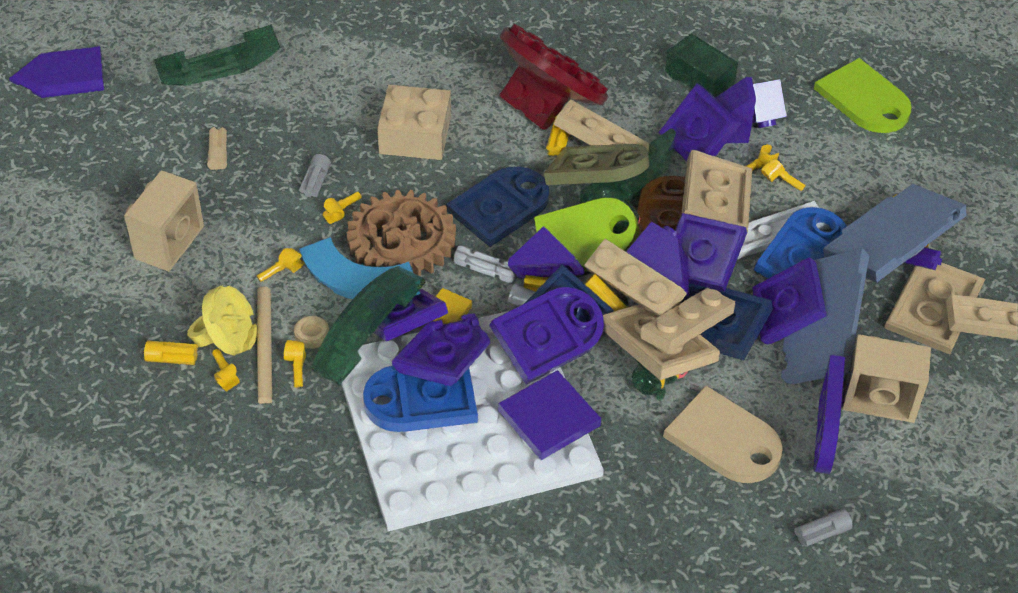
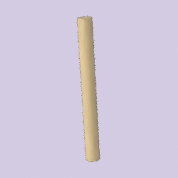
M268 287L257 289L259 404L272 403L271 290Z

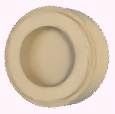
M304 317L294 327L295 340L303 342L305 348L314 349L321 347L329 339L328 323L321 317Z

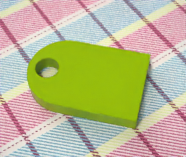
M860 58L819 79L814 84V90L854 123L868 131L877 133L894 132L903 128L909 120L912 108L909 98ZM883 114H893L898 119H887Z
M600 198L534 217L536 232L544 226L574 255L584 268V272L588 271L584 266L604 239H607L626 252L639 237V224L636 216L629 206L614 198ZM622 220L629 222L625 232L621 234L613 233V228L617 222Z

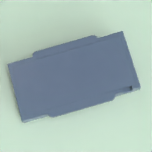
M911 184L895 197L886 198L844 228L841 236L823 248L824 257L863 248L870 255L866 278L877 283L966 217V205Z
M863 248L814 260L817 264L827 316L785 337L783 351L786 353L785 361L787 362V368L782 370L781 378L786 383L797 384L824 378L830 355L845 357L844 374L850 372L870 256Z

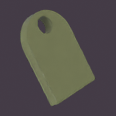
M638 144L564 147L544 172L546 185L626 180L643 173L649 167L648 150L646 147Z

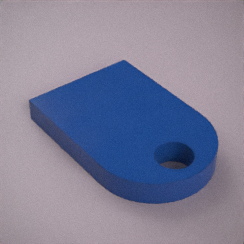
M817 207L800 209L794 212L785 222L756 262L754 271L769 279L809 257L813 260L824 258L823 248L841 236L842 230L847 226L839 216L829 210ZM816 224H827L832 231L823 232L817 228Z
M392 365L374 373L364 387V409L368 418L378 427L388 431L407 432L478 423V412L469 368L456 383L448 386L399 373ZM378 396H387L391 401L387 404L379 405L374 403L373 399Z

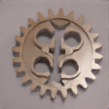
M396 190L394 197H390L388 193L383 192L382 200L372 196L370 197L371 205L361 203L360 212L353 211V221H348L347 241L350 254L355 255L357 264L364 263V266L388 267L409 262L414 275L417 278H421V270L423 269L431 274L434 272L433 263L443 266L444 257H451V248L455 247L456 225L453 224V215L447 214L446 205L438 207L437 198L427 202L426 193H422L416 198L414 197L413 190H410L407 196H402L400 190ZM382 228L383 244L386 245V248L382 246V237H377V229ZM421 231L426 232V240H421Z

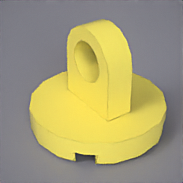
M222 285L211 289L203 298L202 316L190 326L187 335L198 347L214 343L224 353L233 356L250 350L257 336L256 323L252 325L250 316L254 315L252 307L245 296L232 286L223 287Z

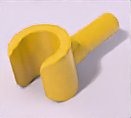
M768 144L763 145L758 159L746 165V167L751 168L752 171L759 169L770 160H777L779 153L770 155L772 146Z
M770 160L761 169V173L771 182L780 176L784 181L800 191L806 186L785 171V168L778 160Z
M355 192L339 201H336L334 198H328L324 202V208L326 209L323 212L324 218L329 224L343 219L345 215L343 209L361 199V194Z
M285 248L280 253L278 262L256 276L262 282L285 268L295 273L304 265V261L300 259L302 255L292 248Z
M287 340L284 347V360L294 362V388L303 387L302 367L306 358L304 343Z
M215 349L212 355L219 365L220 371L215 373L214 377L216 382L227 392L240 383L239 378L236 376L237 369L234 364L226 362L220 349Z

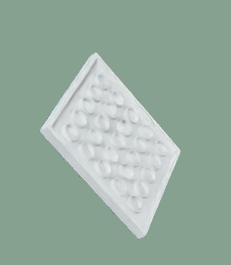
M507 312L478 318L481 329L490 338L489 346L469 367L478 412V423L407 432H392L378 427L368 418L363 400V391L368 379L382 368L392 366V360L419 332L399 336L387 342L382 340L333 352L334 363L387 532L603 477L604 470L589 434L584 435L547 458L540 460L498 411V403L557 370L565 378L560 367L527 385L524 383L489 326L493 319ZM378 396L373 399V402L379 405L387 404L391 401L387 396Z

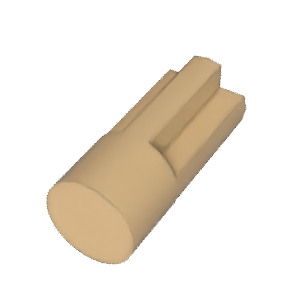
M215 127L209 130L207 165L211 170L225 169L227 167V130L223 127L219 130Z

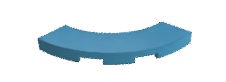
M331 237L299 249L306 266L319 283L321 282L332 289L335 294L353 300H358L359 298L376 299L377 302H386L420 294L409 262L388 267L360 265L340 254L335 248Z

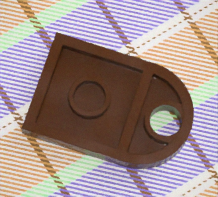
M659 177L644 186L641 191L637 211L640 215L639 236L651 222L661 228L669 226L675 231L682 213L685 177ZM670 189H678V190H681V191H679V192H671V191H669V190H670Z

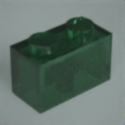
M691 33L667 50L665 72L672 79L683 82L691 89H693L696 83L702 85L716 98L735 83L738 62Z

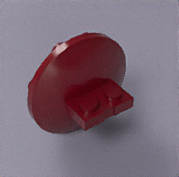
M514 23L511 28L505 27L499 35L508 53L518 65V68L499 96L515 109L521 110L528 119L541 129L546 130L551 126L568 99L584 104L603 106L609 98L606 93L608 88L600 83L598 77L578 67L579 63L569 56L562 55L552 47H547L543 44L544 41L532 32H527Z

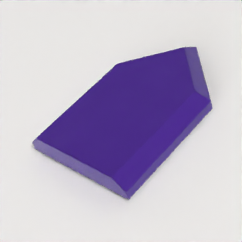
M101 47L41 53L11 76L9 81L30 89L33 94L41 98L104 90Z
M475 313L462 315L461 321L443 324L442 320L429 322L392 360V365L399 373L452 386L489 346L490 338L481 329Z

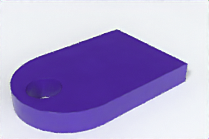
M561 287L553 289L493 319L489 326L527 385L588 353L602 335L604 320L601 309L592 297L575 288ZM582 308L586 310L590 315V321L581 322L576 319L574 309Z
M830 355L819 395L813 471L817 473L830 474L835 458L841 416L845 357Z

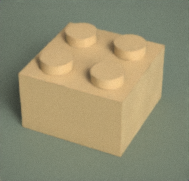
M388 85L378 125L379 154L442 160L451 119V90Z
M162 170L153 181L146 185L144 192L134 204L127 208L124 215L134 259L168 272L204 227L196 182Z
M858 334L852 354L850 372L846 375L842 410L915 423L929 382L931 347Z

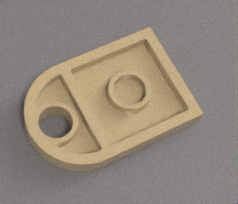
M705 386L664 430L663 435L665 439L724 477L741 483L759 482L770 477L777 470L782 456L781 439L770 425L708 386ZM755 453H762L770 459V462L765 465H759L754 463L750 456Z

